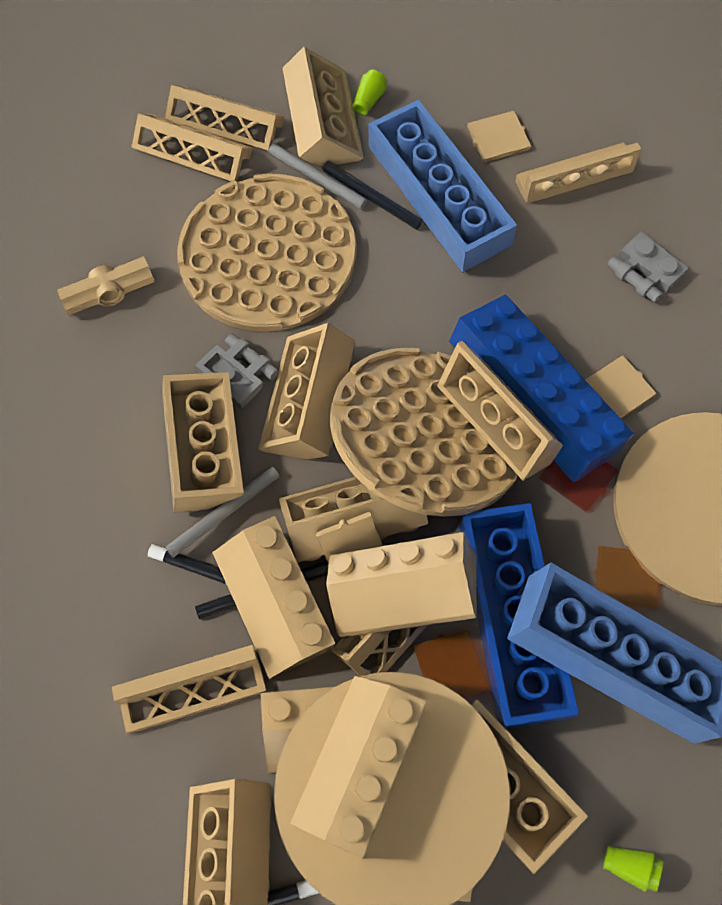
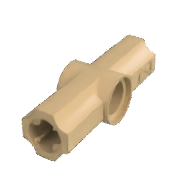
M141 257L115 268L109 265L98 266L90 271L88 278L57 290L69 316L97 304L102 306L115 305L123 300L125 293L155 281L146 259Z

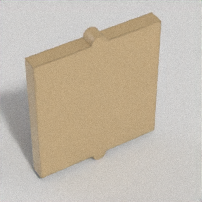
M514 110L468 123L467 127L473 138V146L477 147L484 163L531 150V144L525 134V126H521Z
M623 355L585 379L621 419L657 394L642 377L643 373L641 371L637 372Z
M370 512L347 521L342 519L339 521V524L316 532L328 563L330 555L383 546Z

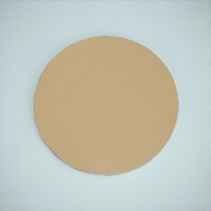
M283 174L253 175L251 179L236 182V180L231 181L214 190L215 193L204 202L201 201L185 221L177 249L178 264L184 285L192 299L203 311L231 327L254 332H272L291 329L312 321L326 312L340 299L355 271L357 241L348 213L340 202L325 193L322 187L299 177Z
M394 348L380 351L367 356L351 367L350 371L340 381L331 404L330 428L333 441L343 462L353 475L369 490L386 501L403 509L431 516L446 517L470 514L494 504L503 497L513 485L518 475L437 386L451 355L439 351L437 354L420 352L419 348Z
M705 412L680 415L661 422L648 430L627 453L618 470L614 486L613 507L615 520L625 546H628L633 556L639 562L638 565L648 576L658 584H663L672 591L679 593L685 599L711 606H722V414Z
M382 672L360 676L361 678L391 685L426 701L416 730L362 859L290 824L353 679L343 682L318 698L304 712L290 732L283 747L276 772L274 799L278 828L285 848L298 871L307 882L335 905H451L469 892L484 876L496 857L505 835L509 816L510 789L507 768L498 742L481 715L465 699L436 681L401 672Z

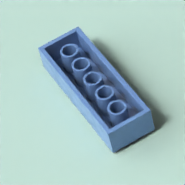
M419 99L368 124L370 150L462 273L513 246L517 224Z
M549 563L529 575L507 638L508 640L693 744L722 737L721 660L553 563Z

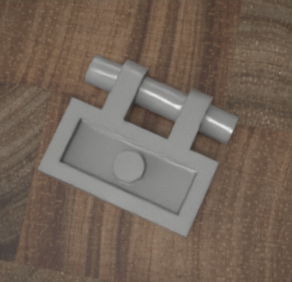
M642 232L635 236L621 250L619 257L624 262L613 256L607 263V266L615 271L614 275L621 281L624 279L637 288L635 292L642 297L647 296L653 302H656L662 295V292L655 286H658L666 293L685 275L688 269L687 266ZM634 269H636L638 272H640V273H641L643 276H645L646 278L644 279V278H643L642 276H640L637 272H635Z
M231 333L225 339V343L230 347L227 351L216 345L195 365L198 373L229 372L232 401L242 409L264 388L263 382L257 377L264 374L267 378L273 380L278 375L279 370L271 365L272 361L268 357L255 352L247 340L244 338L239 339ZM244 358L250 365L245 368L237 360Z

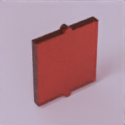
M553 460L539 476V479L587 512L599 495L603 496L606 493V486L618 470L605 462L573 483Z

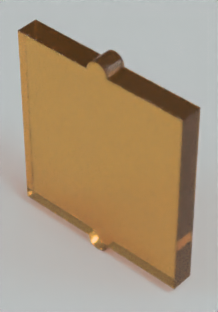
M598 546L597 569L593 572V575L596 577V589L624 605L656 609L658 607L659 582L639 565L629 549Z
M469 630L445 637L443 634H440L435 640L413 646L422 677L448 687L463 699L464 697L488 690Z

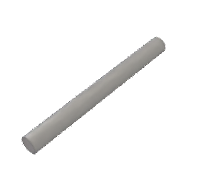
M275 143L270 146L269 154L357 208L362 210L366 206L367 199Z
M273 467L269 468L243 488L244 494L221 504L165 546L169 554L174 558L277 480L280 476L276 469Z

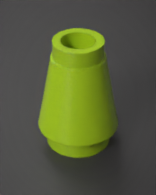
M369 70L362 75L352 105L353 109L359 114L367 115L369 110L386 92L388 81L382 73L376 70Z
M608 846L603 869L610 871V873L644 892L647 889L657 892L663 869V860L654 857L655 853Z

